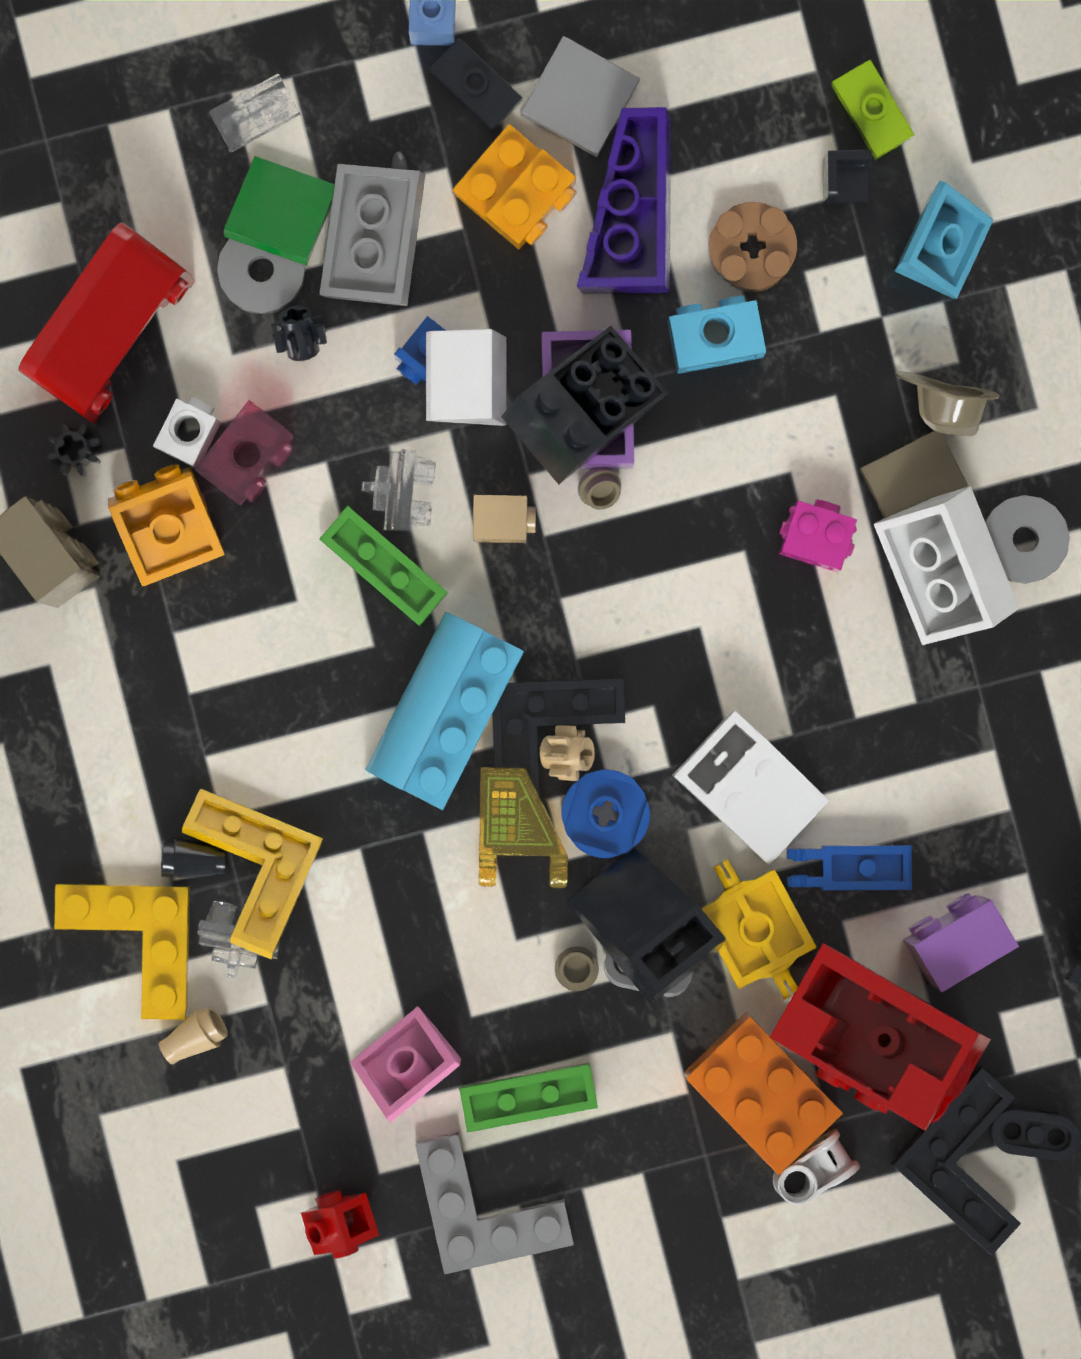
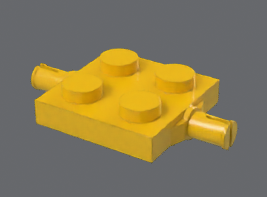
M728 858L722 861V864L729 878H727L719 863L712 867L725 890L716 900L701 907L726 938L718 953L738 989L758 979L772 977L783 996V1000H786L791 995L784 984V980L793 995L798 988L788 968L798 957L817 947L775 869L755 879L740 881Z

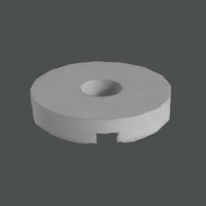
M232 239L227 241L220 252L217 267L220 286L230 301L245 312L254 314L279 312L293 303L303 288L306 270L303 264ZM267 259L273 263L274 272L270 279L264 282H257L250 277L249 270L254 261Z
M1022 495L1006 499L996 506L985 519L995 549L1010 582L1027 584L1043 580L1058 570L1067 556L1070 536L1066 520L1054 505L1042 498ZM1020 527L1031 529L1036 536L1035 547L1030 552L1018 550L1013 543V534Z

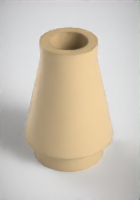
M210 1006L204 1010L197 1008L168 1037L159 1042V1047L165 1059L170 1064H175L182 1059L220 1047L221 1040L228 1036L224 1021L214 1008Z

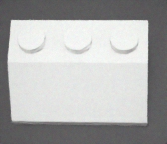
M971 486L933 497L874 523L922 645L995 627L1019 609Z

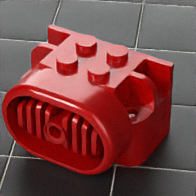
M824 943L769 1037L818 1066L819 1068L815 1075L846 1091L853 1087L857 1090L854 1098L859 1102L887 1114L888 1110H891L925 1131L930 1124L938 1121L945 1114L950 1103L962 1093L972 1071L991 1040Z

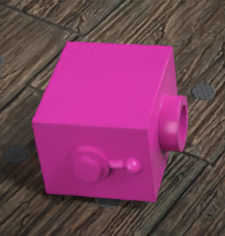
M816 499L814 505L797 501L789 509V519L782 523L779 534H782L781 538H783L779 554L833 572H839L842 570L845 558L851 557L855 544L852 543V537L857 531V519L839 514L841 507L828 501Z

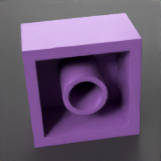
M967 893L946 906L949 913L938 919L928 916L909 927L911 935L903 939L929 985L941 993L1019 947L991 899L980 895L971 897L970 893Z

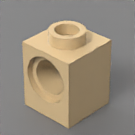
M474 495V542L526 543L527 533H535L536 507L527 506V496Z

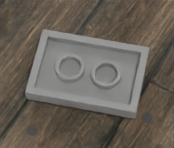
M345 164L337 165L319 295L326 298L407 306L426 174L414 170Z

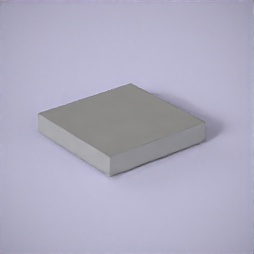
M563 36L524 105L521 116L591 155L598 157L619 120L621 109L626 107L640 82V78Z

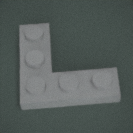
M459 1133L415 1143L444 1274L574 1245L564 1199L478 1218Z

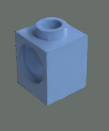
M410 0L409 37L411 45L451 46L455 42L456 0Z

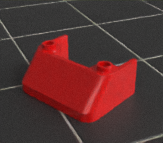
M123 222L119 223L107 236L24 355L18 371L87 420L96 424L100 418L97 415H100L105 410L113 397V393L109 391L111 385L109 379L159 307L164 308L169 303L176 306L188 289L192 287L195 280L186 269Z

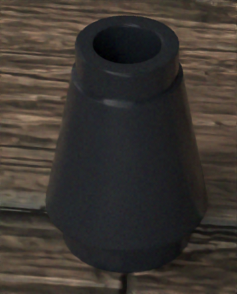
M175 837L173 842H162L161 877H172L173 882L224 874L225 850L216 846Z

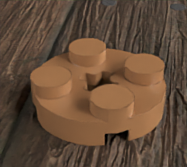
M745 202L733 206L727 212L720 215L709 238L708 253L713 269L731 286L741 291L758 292L773 287L787 275L796 258L797 238L792 224L781 209L761 202ZM750 235L756 236L757 241L764 242L765 249L759 250L758 258L755 259L750 258L748 251H741L740 244L746 243Z

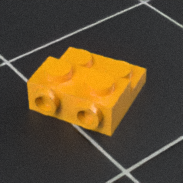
M508 124L453 188L452 193L519 250L526 241L532 246L542 236L548 227L544 220L555 208L561 212L572 201L577 193L573 189V186L576 184V177L544 149L540 150L512 125Z
M179 464L166 466L154 474L156 480L141 486L137 480L125 482L113 489L115 496L108 498V509L142 587L225 555L191 467L181 470Z

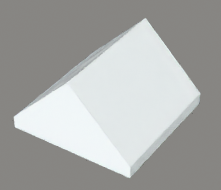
M493 329L426 332V421L506 425V422L501 417L506 411V337Z

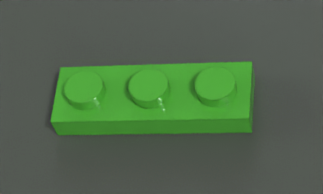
M349 506L344 509L319 538L320 541L419 626L448 594L443 587Z
M590 1062L459 1087L467 1133L598 1108Z

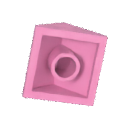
M417 1006L354 1058L350 1064L386 1119L391 1123L460 1066L461 1057Z

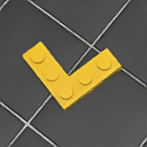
M200 789L183 824L182 833L262 865L233 930L230 943L272 959L321 847L323 838Z
M55 885L54 929L143 931L141 1019L185 1020L187 1018L190 886Z

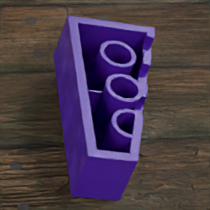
M666 107L621 109L608 161L603 189L601 188L597 204L598 209L592 232H590L583 269L580 271L577 288L582 294L670 293L671 117Z

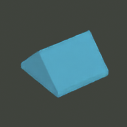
M939 181L930 193L895 272L944 295L957 299L993 219L948 183Z

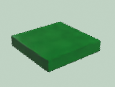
M254 156L225 225L224 237L307 266L331 208L335 184Z

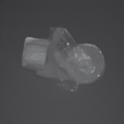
M279 74L209 111L231 153L301 115Z
M401 449V451H391L389 467L376 466L375 482H362L361 491L374 494L372 510L385 511L384 530L406 531L411 527L428 526L431 523V502L412 500L413 484L426 486L433 484L436 463L422 457H417L416 450Z
M214 901L206 921L200 920L197 934L200 935L199 945L215 947L212 961L227 964L226 977L236 978L239 966L255 969L257 958L262 955L230 943V938L235 928L234 921L237 908L229 903ZM279 943L272 956L273 959H277L280 947Z

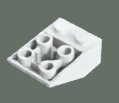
M735 710L726 716L672 775L768 865L781 854L829 802L802 773Z

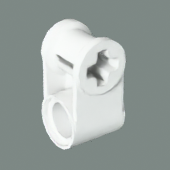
M837 1129L829 1130L818 1137L780 1175L774 1171V1188L786 1202L793 1205L805 1204L828 1188L845 1181L860 1169L861 1166L858 1161L851 1160L838 1140L840 1133ZM828 1150H829V1152L831 1153V1155L833 1156L834 1160L836 1161V1163H837L836 1166L834 1165L833 1161L831 1160V1158H830L829 1155L827 1154V1151H828ZM794 1171L803 1172L806 1178L804 1188L797 1193L786 1192L784 1188L786 1177Z

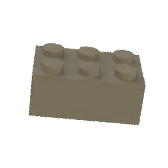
M25 496L0 515V555L36 602L59 608L100 577L94 569V566L99 561L84 542L80 543L77 539L73 540L69 536L67 531L73 527L58 507L54 508L50 503L46 504L43 500L37 502Z

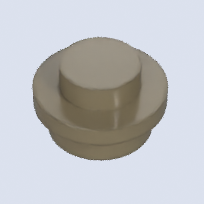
M598 467L588 471L580 479L577 489L578 494L586 505L597 510L607 509L613 506L620 497L621 480L613 469Z
M577 946L567 948L560 953L555 962L556 978L568 990H585L597 979L599 972L597 959L586 948Z

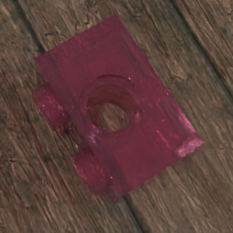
M248 400L195 468V471L240 506L246 499L252 503L267 484V481L263 479L264 475L273 464L279 468L294 450V446L290 444L294 435ZM245 445H255L260 451L258 462L252 467L240 466L237 462L238 451Z

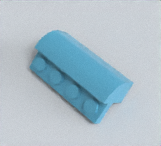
M445 612L365 770L385 782L443 810L524 651L461 618Z

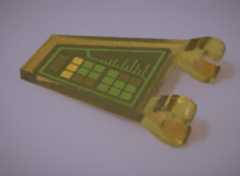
M481 767L479 885L483 887H493L496 885L497 855L550 856L549 885L553 888H565L567 886L568 855L526 769Z

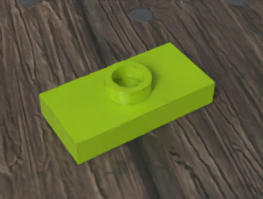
M871 60L832 81V88L868 149L872 151L875 160L914 137L915 134Z

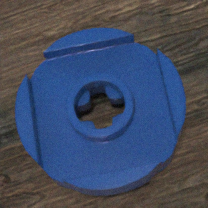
M602 769L584 774L571 785L563 800L561 817L566 834L578 849L594 857L611 858L628 852L642 840L649 825L650 808L645 793L634 779L619 771ZM605 801L613 802L612 810L618 813V818L616 821L609 820L606 826H601L598 824L599 817L593 814V809L595 806L602 807Z

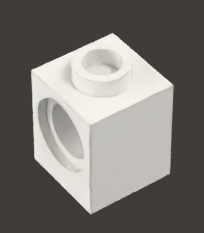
M193 397L190 398L188 404L176 398L153 447L198 470L221 424L216 417L211 416L215 408ZM188 419L197 420L200 424L198 437L190 442L181 441L178 436V429L181 423Z

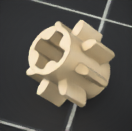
M557 725L555 729L556 736H546L541 743V763L544 768L550 769V776L558 777L559 780L578 781L579 770H589L594 762V744L590 738L585 737V730H577L576 726Z

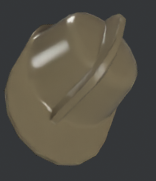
M906 371L895 372V375L899 378L917 385L919 414L925 424L934 431L943 434L975 435L979 429L987 401L1000 397V394L986 389L952 385Z

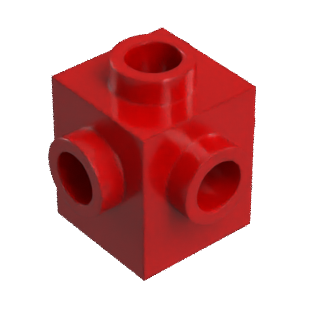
M340 1190L329 1192L315 1198L317 1206L301 1212L306 1237L314 1255L332 1253L334 1259L343 1258L358 1252V1245L379 1236L366 1193L342 1197Z

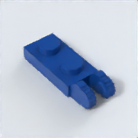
M821 845V849H787V859H792L793 861L822 859V876L793 874L792 876H787V887H822V890H912L911 845Z

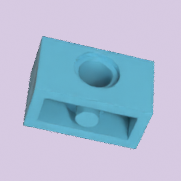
M734 296L719 300L720 307L702 310L701 304L676 308V315L669 316L667 324L677 374L763 358L766 354L757 300L746 302L745 296ZM712 322L722 324L728 333L727 340L720 344L709 342L704 336V327Z

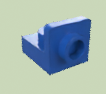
M429 316L424 319L402 348L399 347L394 353L395 359L400 362L396 370L415 385L420 380L426 383V332L446 331Z

